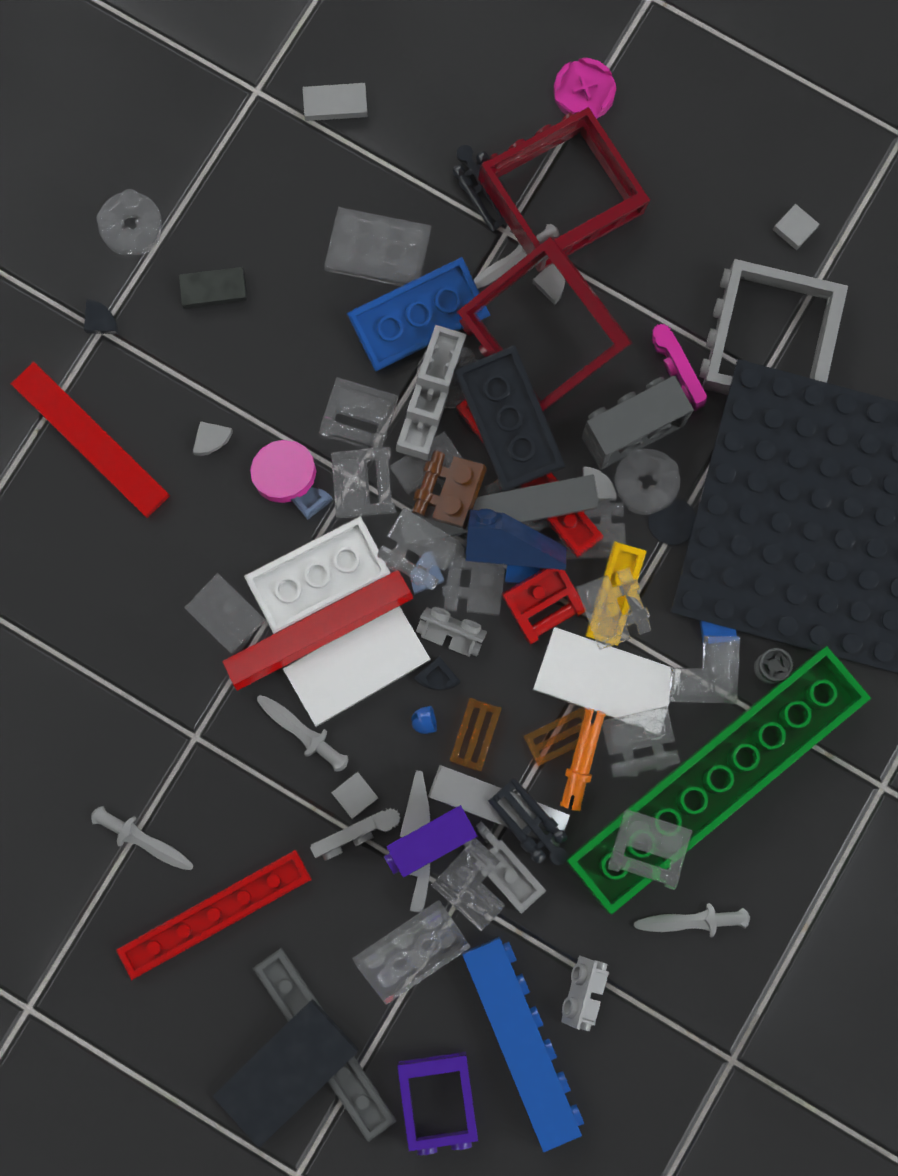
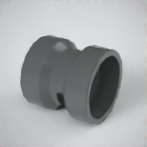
M779 648L769 649L761 654L754 664L757 678L763 683L770 685L779 683L789 677L793 669L791 656L788 652Z

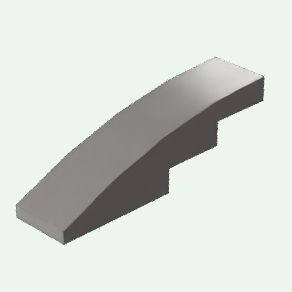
M435 325L407 409L406 419L396 445V452L427 461L455 375L454 370L457 368L466 339L465 333Z
M439 765L428 794L429 798L455 808L461 805L465 812L508 828L488 802L502 788ZM510 792L532 819L537 817L520 795ZM504 797L498 801L499 805L521 829L527 826ZM538 803L549 817H553L558 823L557 827L559 830L565 831L570 815ZM541 822L538 825L545 835L550 834L544 829ZM532 831L529 834H527L528 836L538 839ZM552 837V839H551L550 841H551L555 846L559 847V844L556 843V842L554 841L553 837Z
M416 770L400 837H404L430 822V807L422 771ZM430 863L409 874L418 877L410 911L422 914L424 912L430 878Z

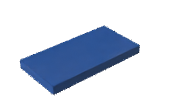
M463 257L348 312L347 316L376 372L427 347L435 325L455 331L462 330L464 327L459 322L462 317L457 311L480 293ZM486 306L476 313L480 320L490 316Z

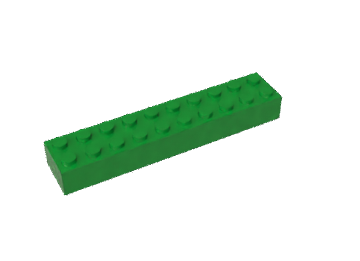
M828 646L820 649L795 669L789 677L778 683L570 855L566 863L607 914L612 915L869 701L871 697Z

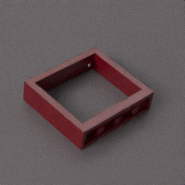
M589 107L574 114L572 112L568 113L561 122L554 126H551V124L543 126L532 138L526 141L525 139L517 140L509 147L508 151L500 155L498 153L492 154L490 159L481 165L478 176L480 183L527 255L541 244L498 178L578 134L582 135L624 201L556 238L555 241L567 256L642 215L650 202L649 197ZM546 257L535 268L540 272L552 265L553 262L549 257Z
M551 237L457 311L462 317L459 322L464 327V331L470 337L474 334L480 341L481 345L478 348L484 357L503 350L476 313L546 257L550 258L614 344L543 400L536 394L543 412L632 344V341L555 239Z

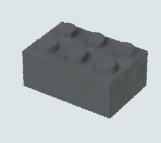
M675 376L666 380L663 377H659L647 384V390L638 395L635 392H630L617 401L618 405L609 410L606 407H602L588 416L590 420L585 424L582 439L600 470L685 426L694 409Z

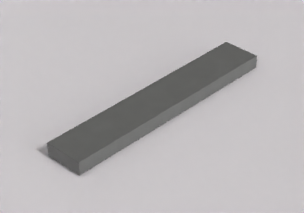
M592 474L477 497L473 510L491 509L495 512L505 513L521 523L599 509L600 504L595 476ZM432 506L427 507L424 516L412 513V510L401 512L407 545L468 534V524L465 530L435 521L432 517L436 507Z
M280 948L253 967V970L288 1022L312 999L321 1007L283 948ZM355 1056L328 1081L368 1142L397 1121Z

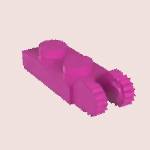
M657 324L656 327L654 326V330H652L654 348L657 353L666 355L667 358L663 362L671 377L677 376L683 392L694 411H697L705 406L707 395L673 332L670 331L671 328L665 324Z

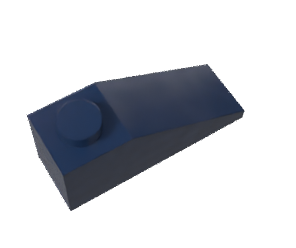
M491 509L470 510L465 561L559 570L566 569L567 547L505 513L495 512Z

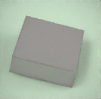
M795 204L774 226L773 231L797 250L818 228L819 223Z
M359 772L355 773L331 792L352 819L379 799Z

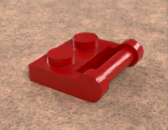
M544 568L501 593L523 636L530 645L539 640L538 636L573 615L580 616L587 611L565 570ZM563 597H567L569 602L567 605L535 624H530L528 618Z

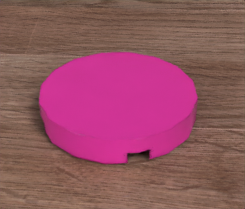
M580 58L578 61L565 64L557 73L553 88L555 102L561 112L566 115L570 112L572 114L580 112L589 107L596 119L601 117L613 105L616 93V83L610 69L600 61L590 58Z
M280 440L271 442L260 449L253 459L250 472L252 482L261 496L272 502L286 503L290 502V499L297 496L300 498L308 492L314 484L316 467L313 456L305 446L296 441Z

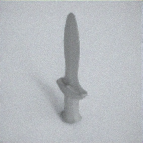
M547 224L546 229L538 234L536 238L542 244L549 237L556 239L560 235L557 227ZM520 243L511 254L487 267L474 279L477 289L496 281L527 256Z
M262 695L257 697L260 706L275 722L293 733L303 742L307 749L304 752L305 756H310L317 752L332 764L334 771H342L346 768L349 760L348 755L339 754L324 742L327 735L325 729L321 734L312 731L276 701Z
M104 806L98 807L92 812V824H101L117 833L118 846H122L124 842L133 843L167 864L185 870L193 869V864L182 853L172 846L142 832L134 824L135 816L123 822L107 813Z
M708 903L706 905L707 910L697 914L651 916L636 921L634 927L650 932H673L695 928L710 931L709 936L714 937L717 927L738 925L745 929L749 925L750 915L744 908L737 912L715 913L713 906Z

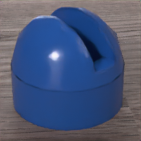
M432 706L422 707L412 714V728L420 734L437 732L436 717Z

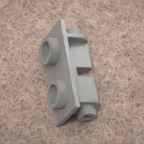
M426 607L420 617L423 620H420L416 632L421 634V638L442 646L448 635L452 637L449 649L468 657L471 654L478 656L482 646L480 643L483 642L487 631L481 629L480 624L468 619L460 621L450 617L451 614L448 611L439 607H432V609Z
M579 955L577 964L573 967L571 973L572 983L570 991L562 1006V1023L575 1029L590 1031L591 1025L595 1026L601 1002L590 997L592 992L603 995L609 971H606L608 964Z

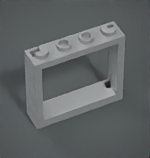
M734 259L730 269H724L720 282V287L725 288L723 299L717 298L713 317L718 318L716 329L710 328L706 347L711 348L709 359H703L699 377L704 378L702 388L728 395L732 376L718 372L740 279L827 299L810 374L811 379L827 383L848 286Z

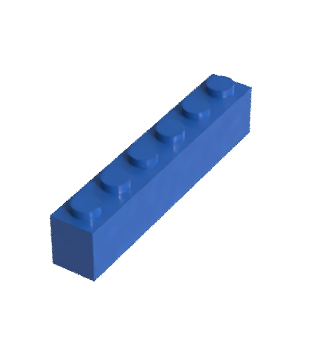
M500 937L462 952L543 1152L581 1137L582 1134L578 1126L583 1125L584 1121L577 1104L570 1106L565 1096V1093L571 1091L563 1071L555 1072L551 1060L556 1059L557 1056L550 1039L548 1038L543 1041L538 1027L543 1026V1022L536 1006L529 1008L524 995L529 994L530 991L523 974L516 976L511 963L517 960L509 941L502 944Z

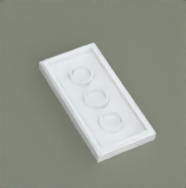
M360 516L244 577L273 634L389 575L390 571Z
M400 606L316 649L283 668L317 727L431 661Z
M554 627L533 691L582 708L594 709V712H597V710L602 711L608 717L658 734L660 733L680 670Z

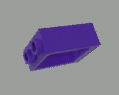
M460 805L386 846L389 853L384 858L392 873L400 872L404 878L476 838L477 834Z
M466 1052L398 1061L397 1066L409 1151L417 1150V1155H429L437 1153V1147L451 1145V1150L471 1148V1142L478 1141ZM460 1071L468 1130L417 1137L409 1078Z

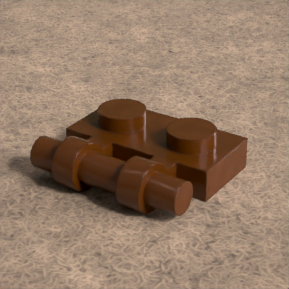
M434 450L430 462L427 461L423 469L425 476L421 487L415 491L413 497L415 504L412 513L424 516L428 505L436 507L432 517L435 521L466 530L470 510H473L487 468L484 464L455 456L450 468L443 467L442 464L446 455ZM437 478L445 480L440 496L432 494Z

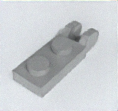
M391 808L378 812L311 844V851L315 858L323 856L324 861H327L343 853L341 846L353 841L356 847L373 839L374 837L371 832L376 829L384 832L392 830V827L395 828L400 822V813H398V810L396 811Z
M480 822L476 825L478 832L493 847L483 855L472 840L463 845L478 860L476 863L522 914L546 890L502 840L499 841Z

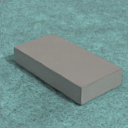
M365 83L303 87L305 121L368 117Z

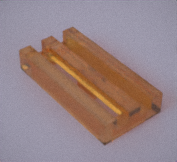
M473 698L469 699L449 762L479 772L482 771L501 712L500 707L492 706ZM475 707L480 709L465 758L462 759L458 755ZM486 712H491L493 715L477 763L471 762Z
M583 707L523 736L537 766L575 749L578 739L543 757L539 753V751L579 732L582 723L535 745L533 739L578 717L583 721L585 713Z

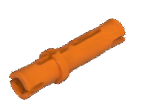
M585 708L584 710L585 713L571 768H567L565 773L568 779L562 801H560V806L568 808L571 796L574 795L571 810L576 811L581 810L586 784L591 782L592 775L589 772L604 717L606 716V713L597 710L595 721L591 723L594 709Z

